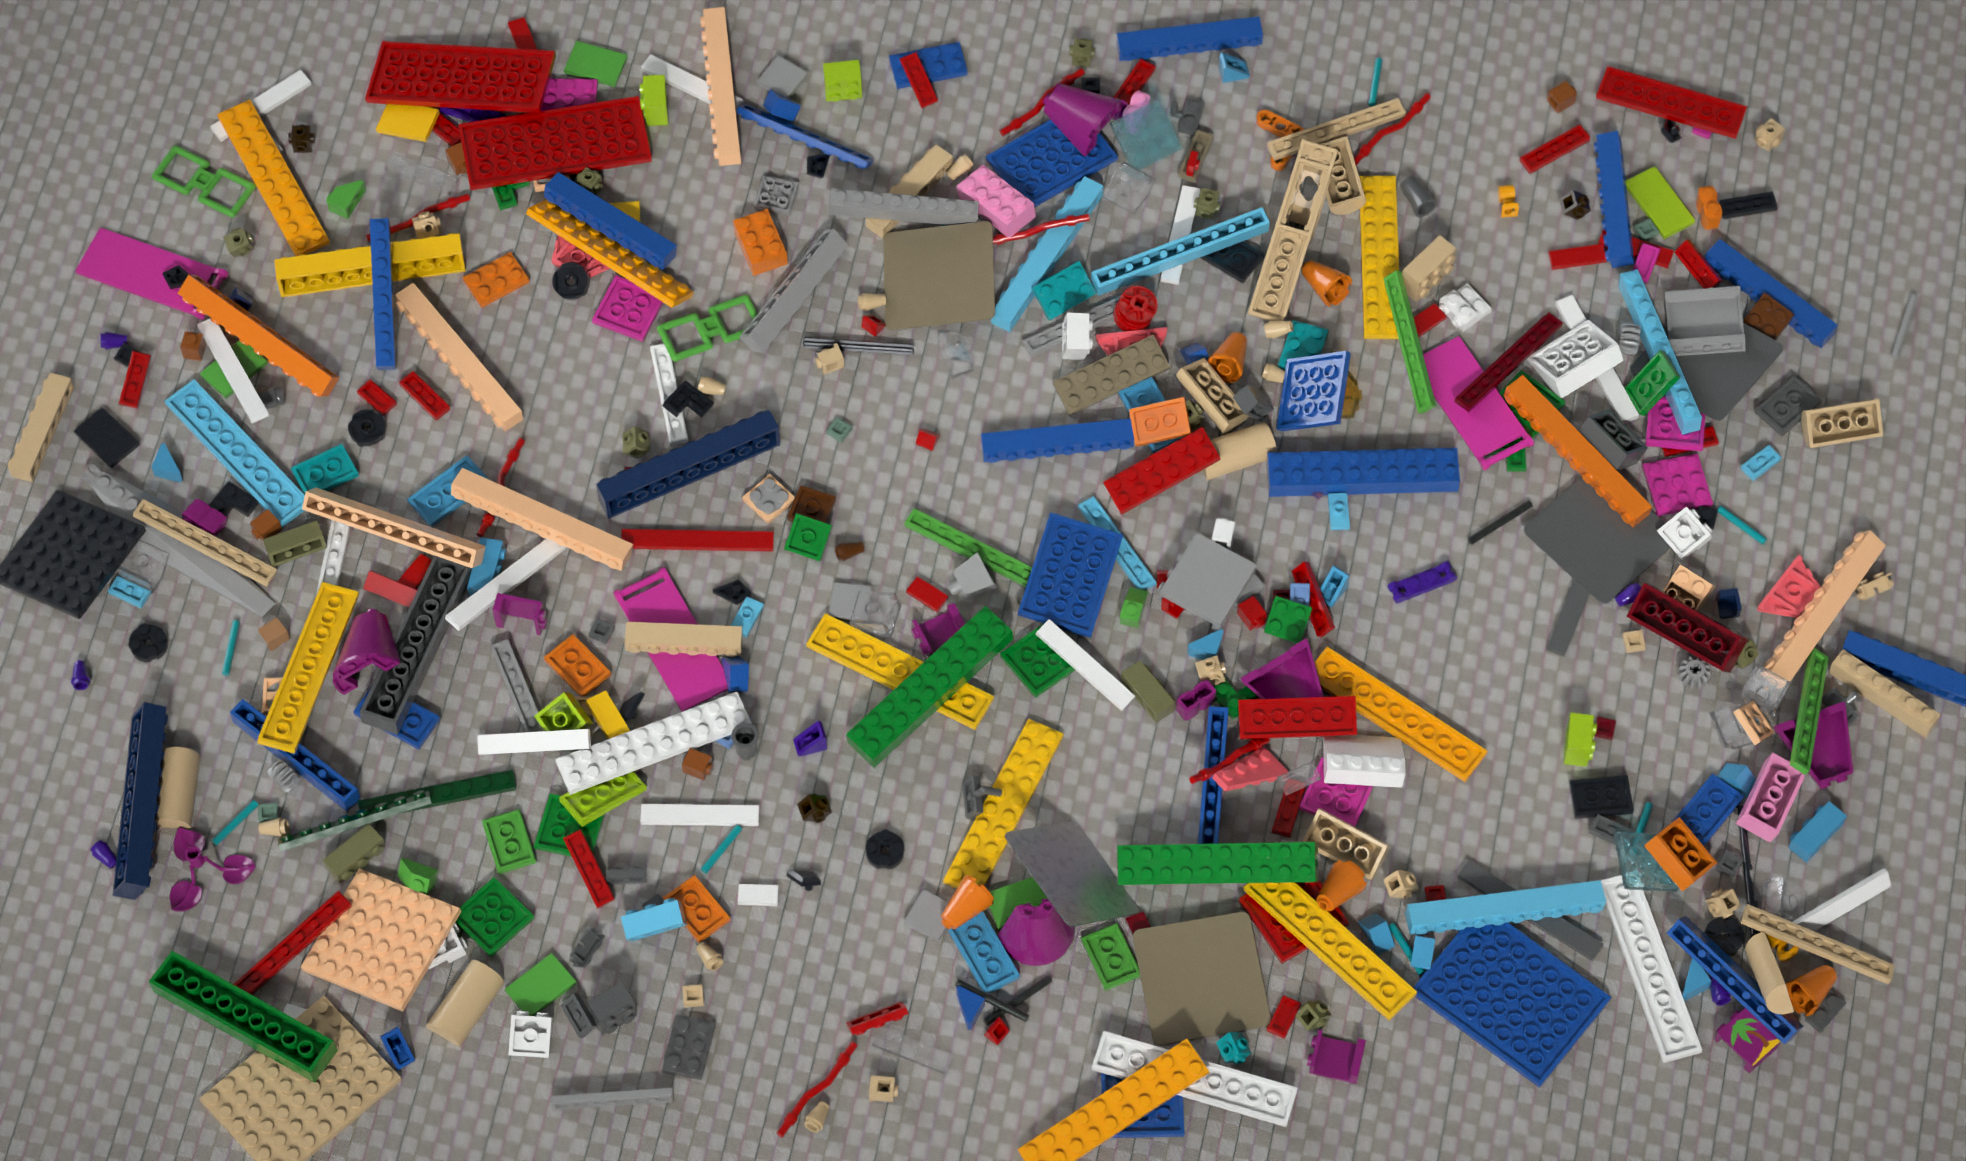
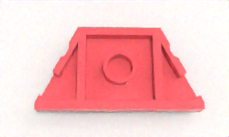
M557 236L555 250L552 255L553 265L560 268L564 263H577L586 268L590 278L611 269L561 236Z
M1167 327L1096 334V341L1107 356L1151 335H1154L1160 348H1162L1167 335Z
M1800 555L1795 558L1759 604L1757 611L1798 618L1805 611L1804 607L1815 597L1814 593L1821 587L1817 580L1813 578L1810 569H1807L1802 562L1803 558Z

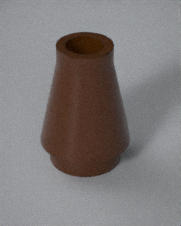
M862 541L839 543V545L835 546V554L839 561H846L864 552Z

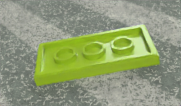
M1655 166L1626 180L1627 191L1647 218L1651 219L1663 239L1695 224L1696 220Z
M633 771L571 795L567 792L560 796L559 800L583 827L646 791L647 786Z

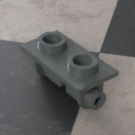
M593 927L586 929L580 939L584 946L577 943L570 954L569 960L574 963L572 966L585 968L591 962V957L595 951L602 945L605 935L596 934L597 930Z

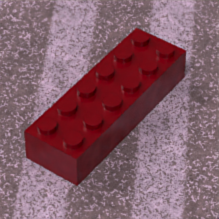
M1648 583L1643 584L1626 616L1727 673H1731L1748 641V638Z

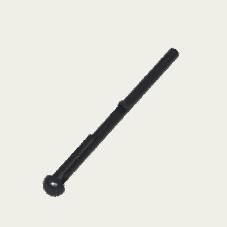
M1743 806L1737 807L1738 817L1741 813ZM1739 826L1742 860H1744L1743 871L1747 904L1759 908L1758 901H1754L1753 882L1750 876V870H1753L1750 861L1748 831ZM1749 927L1750 939L1754 935L1761 933L1760 931Z

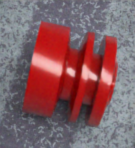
M1129 287L1122 293L1114 307V322L1124 332L1145 330L1157 312V298L1146 287Z

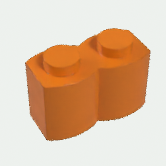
M1712 185L1700 187L1695 204L1698 212L1701 214V224L1705 230L1719 228L1722 208L1717 202V192Z

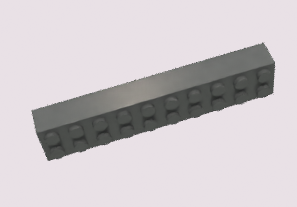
M434 555L394 639L400 664L388 671L380 668L360 710L362 723L398 735L450 625L445 617L459 606L467 589L472 568Z

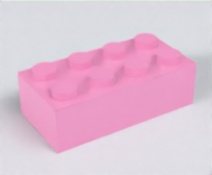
M985 165L980 166L957 185L959 200L979 201L978 215L990 222L992 226L1008 238H1011L1036 217L1034 203Z
M1773 752L1764 761L1735 823L1768 842H1771L1779 834L1805 777L1804 774L1790 766L1788 760Z

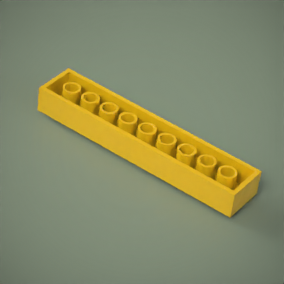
M460 233L391 242L393 282L466 271ZM358 246L352 249H337L331 252H318L310 255L301 254L295 257L274 259L276 280L281 297L372 285L371 246Z

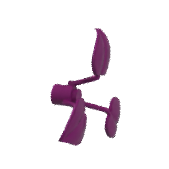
M179 827L174 839V853L179 860L190 863L189 868L192 882L190 884L188 881H180L172 887L169 895L171 910L177 912L186 911L195 907L200 902L203 891L201 887L194 886L196 883L194 868L202 867L204 862H208L218 870L224 871L223 878L229 884L244 882L254 871L256 864L246 856L231 855L224 860V867H221L202 854L206 842L200 833Z

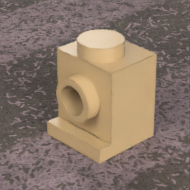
M837 343L834 344V348L824 349L817 353V358H814L817 369L821 368L823 375L844 368V357Z
M871 1075L869 1102H893L894 1097H898L899 1085H895V1077Z

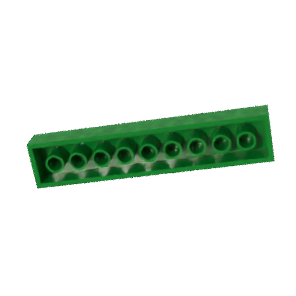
M985 605L846 733L847 743L875 768L1013 640V631Z
M1318 842L1117 845L1118 885L1319 882Z
M174 951L170 952L148 981L153 992L314 1083L338 1052L332 1039Z

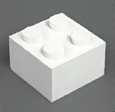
M1067 312L1062 323V359L1084 360L1086 355L1090 353L1093 341L1092 338H1089L1090 331H1092L1093 321L1089 320V313Z

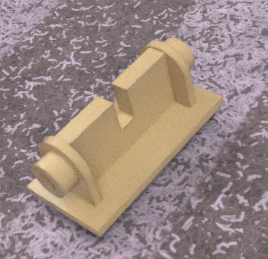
M1882 571L1873 575L1874 579L1870 581L1867 579L1861 580L1855 589L1858 591L1856 594L1857 598L1865 601L1875 596L1876 593L1873 588H1876L1878 594L1891 589L1894 583L1888 576L1892 575V573L1885 574Z

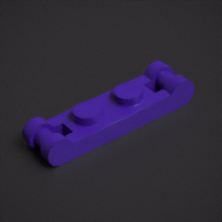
M1445 561L1439 566L1398 582H1391L1387 588L1389 592L1393 593V599L1397 604L1456 581L1458 577L1455 572H1452L1450 562ZM1445 573L1446 576L1441 578L1440 574Z

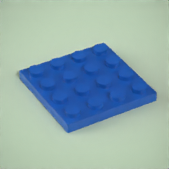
M1340 351L1287 359L1276 427L1278 431L1283 432L1341 424L1350 352Z
M1101 1073L1102 1094L1124 1079ZM1179 1095L1174 1096L1112 1138L1184 1137L1183 1097Z

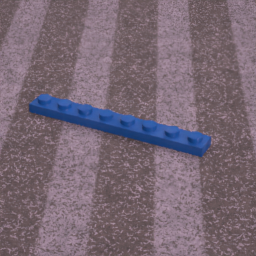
M742 104L737 108L736 113L740 114L743 119L754 120L759 126L770 127L778 134L789 135V138L794 141H803L808 147H817L824 154L838 156V159L843 162H852L857 168L865 169L873 164L874 158L750 105Z

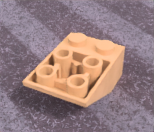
M1680 564L1663 591L1699 611L1716 586Z

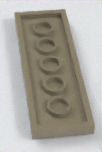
M1151 335L1057 379L1052 384L1068 415L1071 416L1118 394L1119 391L1169 370L1170 365L1154 335Z

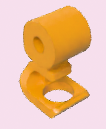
M1514 185L1498 186L1499 204L1503 203L1501 218L1518 217L1519 205L1518 203H1513L1515 202Z
M1766 934L1770 947L1775 948L1777 946L1776 954L1780 961L1788 962L1797 954L1799 947L1793 946L1788 952H1785L1784 948L1787 942Z

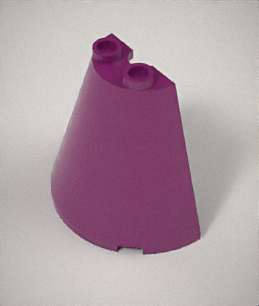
M1059 82L1052 94H1048L1044 98L1043 103L1045 107L1043 112L1080 153L1086 157L1097 144V134L1112 118L1119 121L1128 103L1118 98L1064 85Z
M368 609L367 612L353 618V623L333 672V684L343 695L358 688V681L350 676L373 663L384 671H388L400 664V658L387 616L379 613L376 609Z
M1307 639L1289 648L1287 652L1259 669L1256 668L1240 678L1242 683L1260 699L1324 697Z
M1845 702L1829 706L1819 713L1811 767L1808 774L1819 786L1820 790L1831 786L1830 782L1836 781L1837 784L1848 780V775L1854 773ZM1793 719L1773 727L1776 734L1791 753L1797 720Z
M1047 898L1043 899L1038 907H1034L1030 903L1016 906L997 937L1010 958H1014L1024 965L1042 966L1060 959L1067 952L1074 939L1075 926L1067 925Z

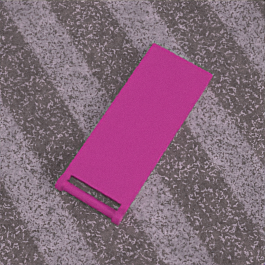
M103 228L98 230L75 270L78 275L186 312L201 320L206 315L194 309L195 306L193 304H187L182 300L183 297L178 294L180 288L170 289L162 273L179 265L188 274L198 275L208 283L214 274L217 277L212 286L217 290L223 280L229 275L224 269L208 266Z
M1459 336L1423 354L1434 398L1484 471L1489 469L1491 465L1517 451L1534 445L1532 438L1524 430L1496 388L1469 413L1454 402L1455 398L1484 372ZM1520 437L1523 438L1522 441L1488 459L1484 458L1485 455Z
M665 567L620 591L618 589L613 591L616 601L629 622L698 625ZM661 578L664 579V582L624 601L623 597ZM647 652L682 712L728 690L724 670L717 656H708L706 654L688 655L687 653L672 655L667 652L651 654Z

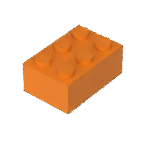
M768 209L733 220L735 236L753 276L788 264L787 252Z
M1680 817L1644 845L1682 892L1717 864L1716 860Z

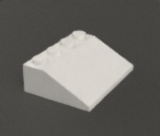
M1590 320L1562 335L1527 358L1549 388L1560 398L1569 395L1579 387L1584 386L1589 381L1624 361L1618 343Z
M1367 735L1323 737L1324 783L1402 788L1406 772L1401 739Z

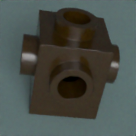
M292 125V131L288 133V142L292 144L293 152L312 153V146L315 144V133H312L310 125Z
M1572 190L1559 198L1563 214L1578 220L1591 211L1589 198L1585 194Z
M809 794L797 803L803 821L820 823L832 813L826 795Z

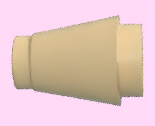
M959 156L946 174L953 181L971 171L974 164L968 156Z
M862 293V295H858V307L860 310L868 311L886 305L884 294Z
M1269 321L1265 323L1266 337L1275 339L1293 332L1292 321Z
M1266 363L1261 377L1265 378V381L1283 383L1285 370L1272 363Z
M706 376L700 378L698 390L703 394L724 395L726 385Z
M280 817L259 823V833L281 837L289 833V822L287 819Z
M705 942L700 943L696 947V951L707 969L715 971L722 966V955Z
M820 1101L805 1118L804 1126L809 1131L817 1133L823 1129L830 1108L829 1105Z

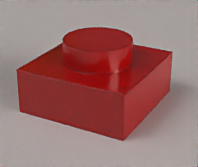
M1191 151L1186 168L1187 176L1193 177L1195 170H1199L1201 160H1198L1199 152Z

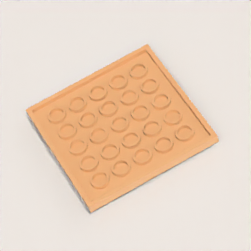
M359 868L343 895L352 904V907L328 926L317 938L300 968L306 973L403 1012L462 911L456 906Z

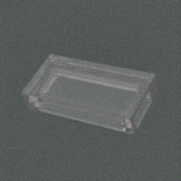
M1313 761L1278 776L1277 780L1285 795H1288L1321 780V776Z

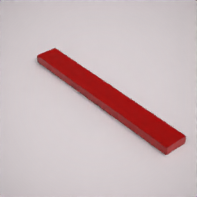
M621 530V539L632 543V549L774 551V532Z
M337 891L233 985L251 995L255 994L320 936L328 926L349 910L352 904Z

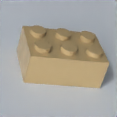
M1439 235L1403 269L1402 276L1407 295L1417 302L1421 298H1425L1433 286H1438L1442 278L1454 270L1457 248Z

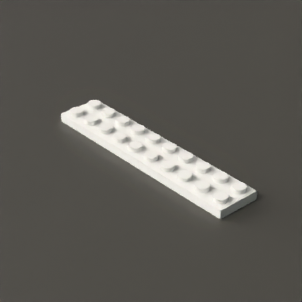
M734 692L591 746V749H581L555 759V762L571 795L688 751L689 748L694 749L729 736L738 724L752 723L738 693Z
M1637 872L1601 880L1606 899L1605 906L1663 1063L1701 1053L1702 1048Z
M1103 1031L1092 1070L1126 1079L1168 1050ZM1202 1060L1210 1073L1177 1094L1287 1127L1298 1088Z

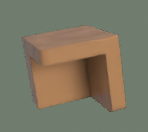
M277 617L258 629L259 634L265 640L270 651H273L290 639L287 630Z

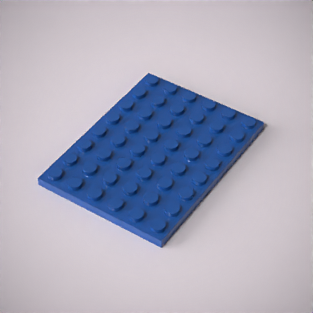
M1508 922L1502 925L1490 924L1481 928L1466 927L1460 930L1434 961L1430 970H1427L1413 987L1417 991L1415 996L1417 999L1539 1088L1612 998Z

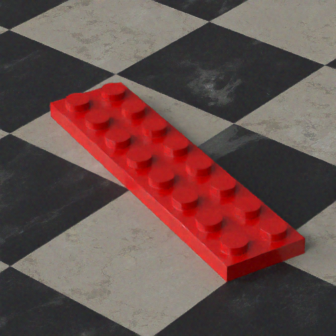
M1607 66L1596 94V99L1733 139L1737 138L1748 107Z

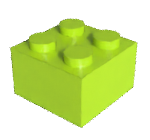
M859 60L823 63L826 102L862 98Z
M665 75L643 76V83H640V104L643 118L646 119V126L668 125Z
M563 692L534 716L545 731L588 729L594 724L572 693Z
M1570 713L1566 728L1563 764L1587 767L1588 761L1592 760L1596 743L1594 736L1597 729L1594 715Z

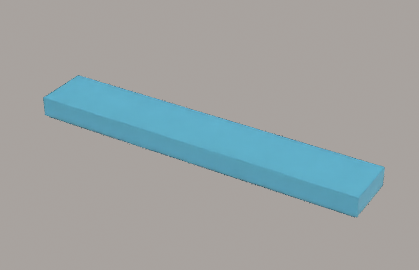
M1094 496L1078 504V509L1090 525L1121 534ZM1123 536L1116 561L1136 589L1146 591L1156 585V580Z

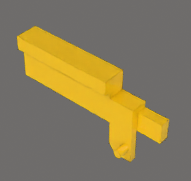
M606 690L586 700L587 707L607 740L630 731Z

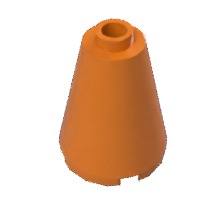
M1314 260L1307 261L1302 266L1303 277L1328 307H1331L1330 305L1332 304L1335 306L1340 304L1349 294L1348 287L1349 284L1352 286V278L1347 274Z
M1239 332L1231 333L1208 359V363L1225 383H1235L1243 375L1247 338Z
M1338 860L1333 864L1317 896V903L1322 910L1332 911L1364 891L1367 881H1364L1363 877L1365 874L1358 865L1352 861L1341 862L1342 860Z
M966 875L961 880L941 914V923L949 930L951 928L957 929L994 904V898L983 884L979 886L974 883L977 879L970 875Z
M1822 965L1786 983L1793 1010L1799 1014L1804 1012L1806 1013L1805 1016H1810L1816 1012L1837 980L1836 971L1833 967Z

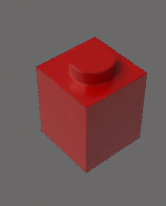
M1254 596L1238 604L1237 614L1249 631L1254 628L1258 629L1265 624L1267 613Z

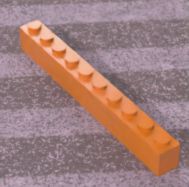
M198 275L187 276L178 291V294L183 297L182 300L190 305L193 304L197 307L196 310L210 316V320L213 323L224 326L227 333L236 335L240 338L239 341L253 347L255 353L267 357L270 364L281 367L284 374L295 377L298 384L310 388L311 393L315 396L330 395L340 378Z
M1524 375L1506 387L1504 397L1507 403L1513 405L1519 415L1530 422L1531 427L1538 431L1544 440L1556 449L1560 457H1564L1569 462L1573 470L1580 473L1583 480L1595 489L1598 496L1603 497L1608 502L1612 510H1616L1621 515L1622 520L1626 524L1634 527L1649 516L1652 506Z

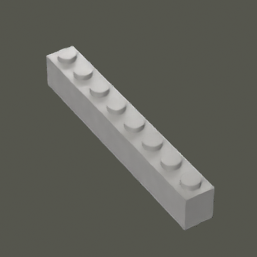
M831 188L828 214L956 225L977 222L979 201Z
M835 229L822 232L740 335V338L752 352H765L770 347L772 340L780 335V330L791 321L792 315L802 307L803 301L813 293L812 290L815 286L822 282L826 272L831 270L834 262L844 254L848 244Z

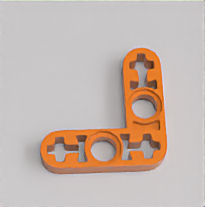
M1261 110L1256 116V123L1260 128L1279 137L1304 130L1301 126L1269 110ZM1277 124H1283L1285 125V129L1278 130L1275 126ZM1294 154L1282 158V162L1278 164L1275 163L1278 160L1274 161L1271 156V168L1276 171L1285 169Z

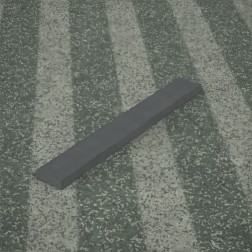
M1607 524L1611 541L1616 527ZM1576 580L1572 584L1546 649L1563 657L1566 655L1590 595Z
M1469 860L1457 877L1484 895L1518 891ZM1546 917L1537 921L1532 919L1526 920L1591 961L1595 959L1603 947L1602 942L1561 917Z

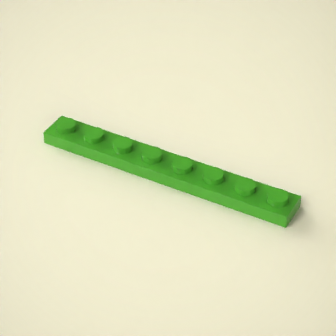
M1396 270L1383 278L1417 411L1424 414L1436 407L1402 272Z
M915 508L905 521V527L968 559L978 553L986 568L1024 587L1027 586L1032 567Z
M1816 648L1811 651L1807 659L1789 764L1804 775L1810 772L1829 658Z

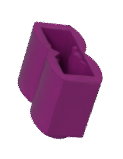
M197 498L182 513L184 521L215 537L227 524V517Z
M1208 680L1198 683L1192 691H1187L1179 696L1176 704L1177 713L1184 721L1194 718L1200 710H1205L1214 704L1216 689Z

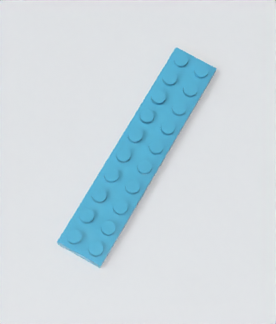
M195 379L164 401L165 405L265 510H270L280 521L282 528L305 511L302 510L305 495Z

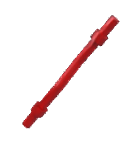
M1080 68L1073 74L1063 77L1060 83L1071 86L1085 72ZM1056 85L1045 91L1033 109L1019 118H1014L1010 121L1009 125L999 130L1000 134L1005 136L1009 132L1019 129L1023 123L1037 115L1045 105L1043 103L1044 98L1048 94H1052Z
M1426 93L1418 102L1416 101L1411 106V110L1398 123L1379 130L1367 144H1364L1359 149V153L1354 157L1355 164L1357 165L1364 157H1367L1372 152L1371 149L1383 136L1404 128L1416 114H1419L1424 109L1423 106L1431 99V96Z
M469 194L456 198L454 196L447 198V201L424 208L412 218L418 217L422 212L434 213L446 208H455L458 204L470 201ZM412 218L406 222L391 226V234L411 228L413 226ZM367 234L366 238L369 242L371 241L370 234Z
M1089 214L1069 215L1067 218L1044 222L1025 231L1017 232L1011 238L1002 233L996 234L993 237V244L1002 245L1004 242L1027 238L1046 229L1066 225L1068 227L1076 226V223L1090 221Z
M519 438L514 448L510 449L507 460L498 474L497 483L504 487L505 477L513 463L520 456L519 452L525 443L523 439ZM489 512L484 515L481 520L482 524L476 533L478 537L483 538L488 527L492 526L495 515Z
M1253 739L1249 741L1247 745L1236 749L1221 763L1209 769L1204 768L1198 771L1197 774L1189 778L1190 783L1195 784L1199 781L1210 779L1214 773L1229 766L1241 755L1261 749L1263 745L1270 742V739Z
M851 1042L844 1053H840L836 1059L837 1063L828 1076L804 1093L793 1110L787 1113L783 1124L776 1133L779 1137L783 1138L789 1128L794 1126L798 1120V1115L807 1102L830 1086L842 1068L848 1065L851 1055L858 1047L856 1043Z

